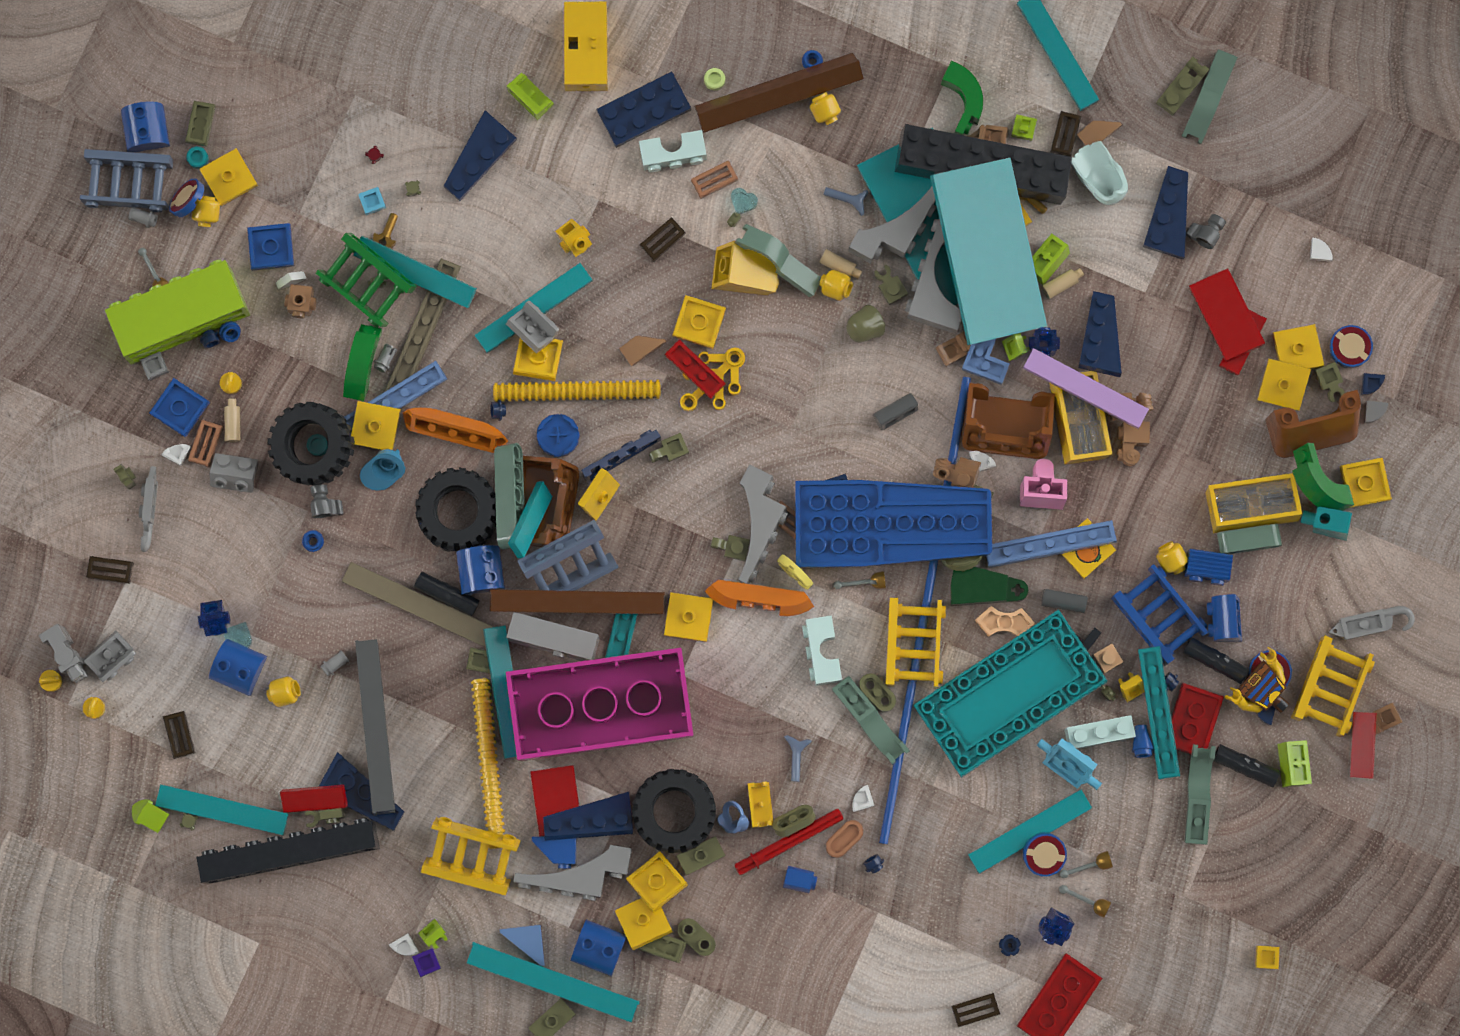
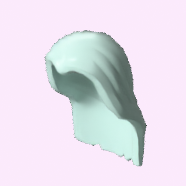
M1097 141L1079 149V153H1076L1074 158L1072 157L1071 165L1080 181L1102 204L1114 205L1121 201L1128 192V183L1122 167L1112 158L1103 143Z

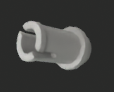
M132 207L128 218L131 221L145 224L147 228L155 227L158 216L153 211L149 213Z
M385 344L378 359L374 360V368L384 373L386 370H389V364L397 349L389 344Z
M340 650L339 653L327 662L323 661L324 664L320 667L327 676H330L331 674L334 675V672L349 662V660Z

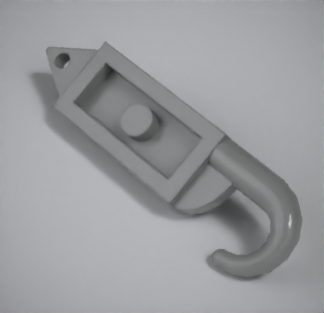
M151 466L146 483L142 484L141 496L144 497L143 505L139 507V518H142L141 521L144 527L140 545L142 552L149 550L154 525L158 489L155 466Z
M1405 606L1376 610L1341 618L1328 633L1341 637L1344 640L1384 632L1392 627L1393 616L1405 614L1408 617V624L1402 628L1403 631H1406L1414 624V614Z

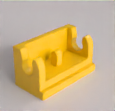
M769 782L747 783L752 828L773 826Z

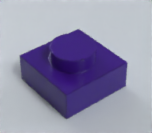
M433 948L412 956L420 977L441 969Z

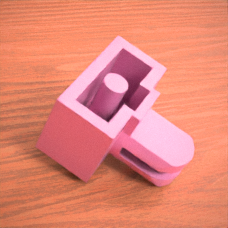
M1040 459L1033 467V477L1024 476L1020 485V506L1063 510L1067 501V480L1054 479L1053 463L1047 459Z

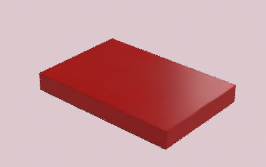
M1185 683L1181 684L1171 715L1176 749L1178 751L1191 755L1193 744L1198 745V748L1208 749L1224 696Z
M574 765L530 771L539 837L545 836L543 817L579 806Z

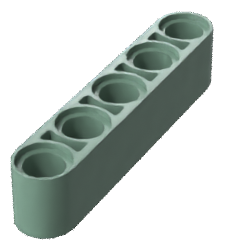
M518 443L497 446L494 450L497 543L502 550L510 549L508 542L524 510L523 453Z

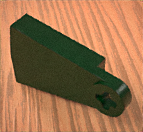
M978 567L965 571L953 570L950 584L951 606L1020 602L1027 597L1029 589L1023 580L1008 577V575ZM1016 585H1020V589L1024 590L1019 596H1015V592H1011V588H1015Z

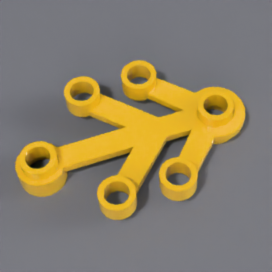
M735 347L728 349L725 354L701 352L698 355L699 358L702 355L708 357V361L704 362L706 365L710 362L723 363L718 369H711L723 381L724 374L730 370L731 383L728 386V392L733 396L738 395L741 391L739 368L745 363L744 352ZM733 355L738 356L739 360L737 362H732L730 358ZM683 374L684 379L690 380ZM731 386H738V391L732 392ZM724 387L715 395L713 400V407L716 410H723L726 406ZM697 388L692 394H684L680 399L681 408L687 412L695 410L697 401L704 393ZM691 400L693 405L687 407L685 401ZM721 400L723 401V406L717 407L715 402Z

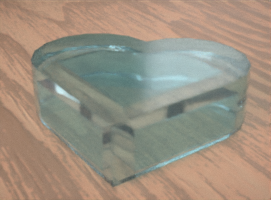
M736 188L731 193V201L735 212L742 214L756 208L758 199L753 193H746L742 188Z
M247 622L226 629L224 633L225 640L230 639L248 648L252 645V637Z

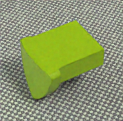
M148 799L140 800L132 806L134 823L138 825L141 823L157 833L169 816L167 812L153 805V802Z

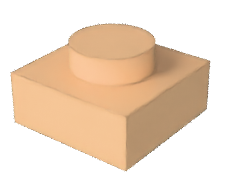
M1113 644L1093 654L1103 673L1123 663Z

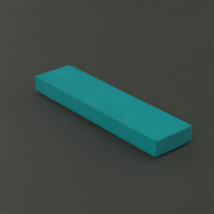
M543 481L536 482L508 542L517 558L525 557L553 497Z

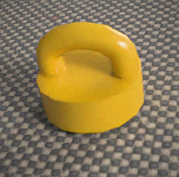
M233 372L225 373L220 379V387L227 394H235L242 387L241 378Z
M46 670L41 674L39 683L44 690L54 692L61 687L62 677L54 670Z
M90 697L83 704L84 714L91 719H98L105 712V703L97 697Z

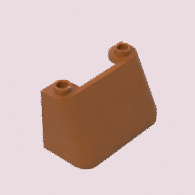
M969 383L962 446L969 451L1031 459L1046 457L1052 438L1055 394L1041 391L1034 394L1031 401L989 396V389L983 384Z
M1358 390L1344 393L1337 401L1338 408L1331 414L1299 422L1296 411L1291 408L1274 410L1265 421L1275 454L1281 458H1289L1294 456V450L1306 443H1314L1317 451L1353 441L1359 431L1361 399Z
M523 456L524 508L536 482L543 481L553 496L530 546L542 548L570 533L579 482V470L577 466L562 459Z

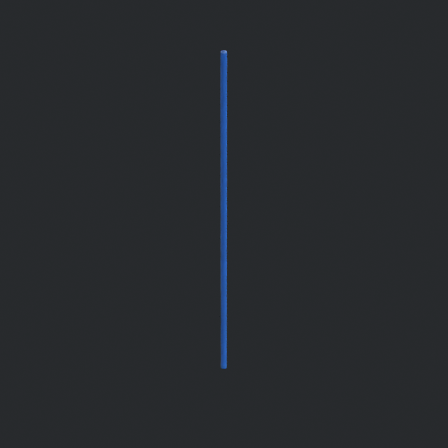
M969 377L962 378L948 456L951 464H956L968 387L971 382ZM944 480L943 486H952V482ZM939 560L929 562L922 607L931 606ZM920 615L918 628H927L929 616ZM916 637L914 650H923L925 637ZM912 658L910 671L919 672L921 659ZM908 680L898 735V738L905 745L917 680ZM904 753L896 758V763L893 764L879 841L881 844L888 845Z

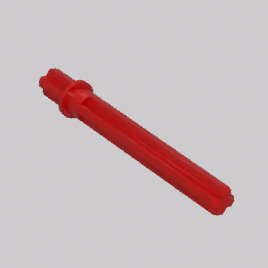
M835 809L815 820L809 826L776 841L754 854L750 853L749 857L735 864L736 871L739 875H743L754 868L759 869V866L842 821L844 818L841 811Z

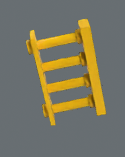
M890 598L886 686L894 687L895 681L899 682V679L934 681V689H938V684H943V671H939L941 619L946 618V606H942V600L937 601V608L902 606L903 604H898V598ZM902 615L937 616L936 629L902 628V625H897V619L902 617ZM901 636L936 638L935 651L900 649L901 647H896V640L901 638ZM900 658L935 659L934 672L899 671L900 669L895 668V662L900 660Z
M1324 635L1319 641L1291 718L1300 721L1303 717L1307 718L1309 716L1337 727L1336 736L1342 737L1350 731L1352 722L1349 720L1367 673H1371L1375 661H1372L1374 654L1369 653L1365 655L1364 659L1334 648V645L1331 644L1333 638ZM1326 656H1333L1360 667L1357 680L1326 668V665H1324ZM1325 676L1353 687L1349 700L1320 689L1319 685H1316L1318 677ZM1317 696L1345 707L1342 720L1312 709L1311 705H1308L1311 697Z
M436 817L431 829L438 830L433 856L430 858L426 857L421 873L506 896L511 880L505 877L511 850L517 852L521 840L516 839L515 836L510 834L501 835L452 822L447 817ZM447 833L460 836L454 863H447L441 859ZM468 839L481 842L476 865L473 869L462 865ZM489 845L502 848L497 872L494 875L485 873L483 870Z

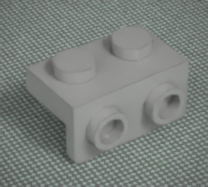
M527 301L523 308L508 319L506 323L536 354L552 342L559 331L555 323L546 317L531 301Z
M215 453L209 473L210 486L252 493L258 460Z
M114 631L84 657L83 661L104 682L106 679L109 681L118 673L117 670L121 666L130 664L136 653L128 642L117 631Z

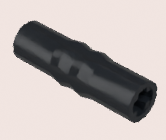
M421 571L414 584V588L471 617L480 603V600L468 594H462L457 587L451 586L447 582L441 581Z
M1193 637L1190 638L1183 651L1187 656L1239 684H1242L1250 669Z
M1219 744L1215 751L1214 762L1272 788L1275 786L1280 770L1222 744Z

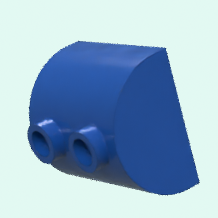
M152 101L138 102L121 109L127 152L134 153L170 147L165 110L162 103Z
M477 546L456 552L462 594L487 593L490 589L505 590L499 546Z
M1236 594L1211 597V602L1207 603L1208 616L1212 615L1213 624H1208L1209 637H1214L1215 642H1242L1239 597Z
M226 639L213 661L209 679L247 696H251L267 656L230 639Z
M586 919L570 961L612 977L627 937L621 932Z

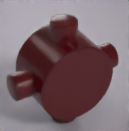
M373 146L368 152H365V156H368L370 161H372L371 164H376L381 158H384V154H381L379 149H377L378 146Z

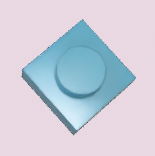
M379 187L358 194L366 215L386 208Z

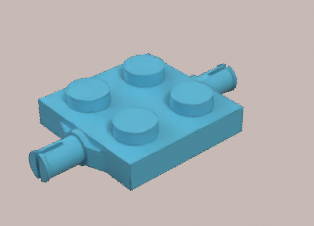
M1041 739L1036 745L1047 753L1042 763L1078 789L1081 784L1088 783L1096 790L1101 786L1102 782L1092 776V772L1098 764L1092 761L1089 756L1077 750L1070 742L1061 739L1056 745L1051 746Z

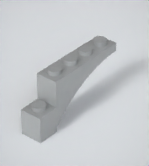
M933 187L929 189L920 201L899 217L868 230L859 229L849 246L848 252L870 264L873 259L878 260L883 251L881 246L903 258L906 253L911 254L916 245L913 240L917 234L921 236L926 227V224H924L926 217L931 218L937 207L934 205Z
M750 464L740 481V486L746 491L751 516L749 552L739 577V582L746 584L755 581L759 573L756 570L759 563L763 564L769 552L766 549L769 544H774L778 536L776 532L778 525H783L788 516L786 506L765 496L766 493L770 495L774 488L773 476Z
M610 845L606 852L576 868L551 874L530 875L515 873L513 882L518 883L519 888L531 889V885L540 887L539 891L552 893L553 889L561 890V895L574 897V894L577 893L583 894V899L596 901V897L601 898L606 872H610V877L621 879L622 875L628 874L632 849Z

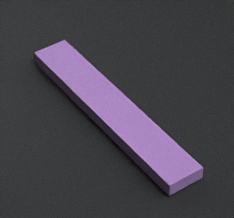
M1034 348L1023 369L1137 429H1139L1149 410Z

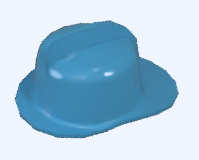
M383 449L367 462L360 471V479L364 486L376 491L385 490L405 474L406 467L400 456V451L398 449L395 451Z

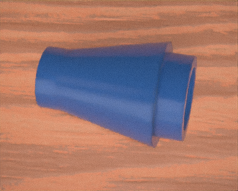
M1147 725L1134 726L1136 737L1133 740L1132 752L1136 758L1151 757L1154 748Z

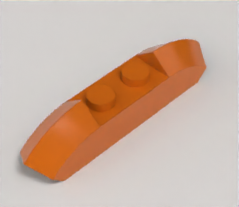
M410 408L403 412L405 426L412 432L494 453L497 446L506 445L508 439L498 429L482 421L432 408Z
M717 580L705 590L707 595L714 601L735 610L738 602L741 603L742 607L754 608V605L763 606V610L775 611L776 608H780L779 616H794L807 612L814 607L809 597L802 591Z

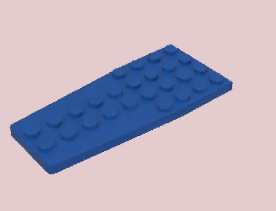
M869 480L795 481L796 565L799 568L869 567L986 556L992 553L991 491L989 489Z

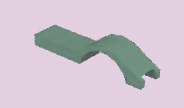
M1217 50L1182 137L1186 138L1187 134L1199 138L1197 143L1202 144L1238 57L1222 50Z
M745 224L742 228L746 231L742 239L737 238L735 243L743 249L753 250L767 257L775 265L778 275L808 297L814 296L821 277L790 255L788 249L780 240L764 231Z
M850 676L832 688L835 695L892 765L896 763L895 759L904 752L906 754L910 752L903 741L888 727L877 709Z
M1193 744L1188 773L1185 843L1205 845L1208 843L1211 808L1210 780L1212 765L1215 759V746H1210V749L1198 748V745Z

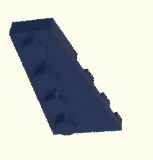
M485 110L443 185L444 188L461 201L514 144L517 137Z
M1171 166L1167 167L1143 244L1144 248L1180 259L1185 258L1189 172Z
M1093 291L1078 368L1121 377L1115 297Z
M650 429L644 432L638 440L625 443L621 446V449L608 453L599 461L582 469V475L586 483L588 484L593 481L601 468L610 471L661 441V436L657 429L654 431Z
M337 752L319 786L344 784L348 808L395 832L405 813L404 810L395 803L396 813L373 816L369 779Z
M629 791L543 817L545 841L633 834Z

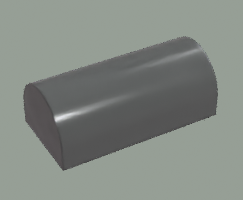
M909 393L873 413V417L880 430L883 431L918 411V402Z
M1044 589L1041 606L1085 613L1088 597Z

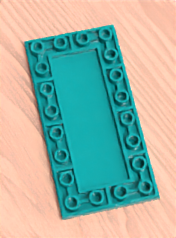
M899 144L857 165L886 223L912 208L932 187L931 179L894 172ZM937 207L931 218L926 217L924 221L926 227L921 236L917 234L913 240L916 245L911 254L906 253L904 256L918 280L922 273L918 271L921 259L926 260L928 252L924 251L928 239L932 240L935 233L931 231L934 219L939 220ZM944 245L935 259V279L943 296L953 305H957V295L946 246Z
M1011 158L930 175L967 345L1046 327V317Z
M1058 609L913 706L962 778L1107 683L1108 680Z

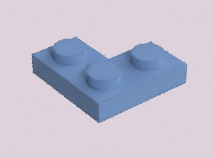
M996 339L971 344L962 370L1002 385L1010 363L990 356Z

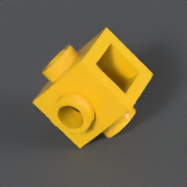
M572 218L555 231L561 239L559 243L561 248L566 253L571 252L575 257L584 253L592 245L588 238L590 236L589 231Z

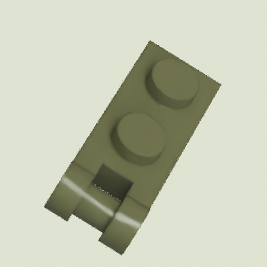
M1193 56L1156 102V104L1172 116L1209 71L1208 67L1200 65ZM1191 69L1198 73L1195 78L1189 74Z

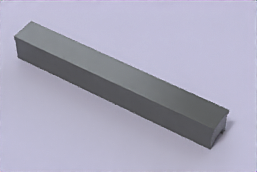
M377 639L356 640L373 816L396 813L379 646Z

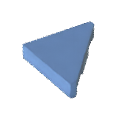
M541 925L500 929L502 935L539 965L545 966Z

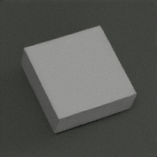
M161 352L140 360L149 381L169 373Z

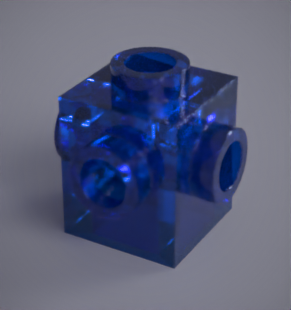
M1040 327L1038 330H1034L1032 337H1029V350L1034 348L1049 357L1054 356L1056 351L1060 349V337H1057V330H1051L1050 327ZM1040 342H1045L1047 346L1040 347Z
M222 600L200 603L198 623L200 629L204 628L206 637L227 633V624H231L229 611H225Z
M1051 907L1046 917L1044 916L1040 920L1038 930L1042 935L1043 941L1050 945L1055 943L1062 946L1064 941L1070 938L1074 922L1070 916Z

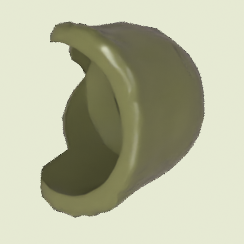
M865 305L848 319L846 329L853 341L862 343L884 335L885 322L874 306Z

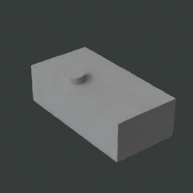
M513 612L507 634V639L511 643L553 653V656L564 659L568 657L579 661L594 660L600 640L598 634Z

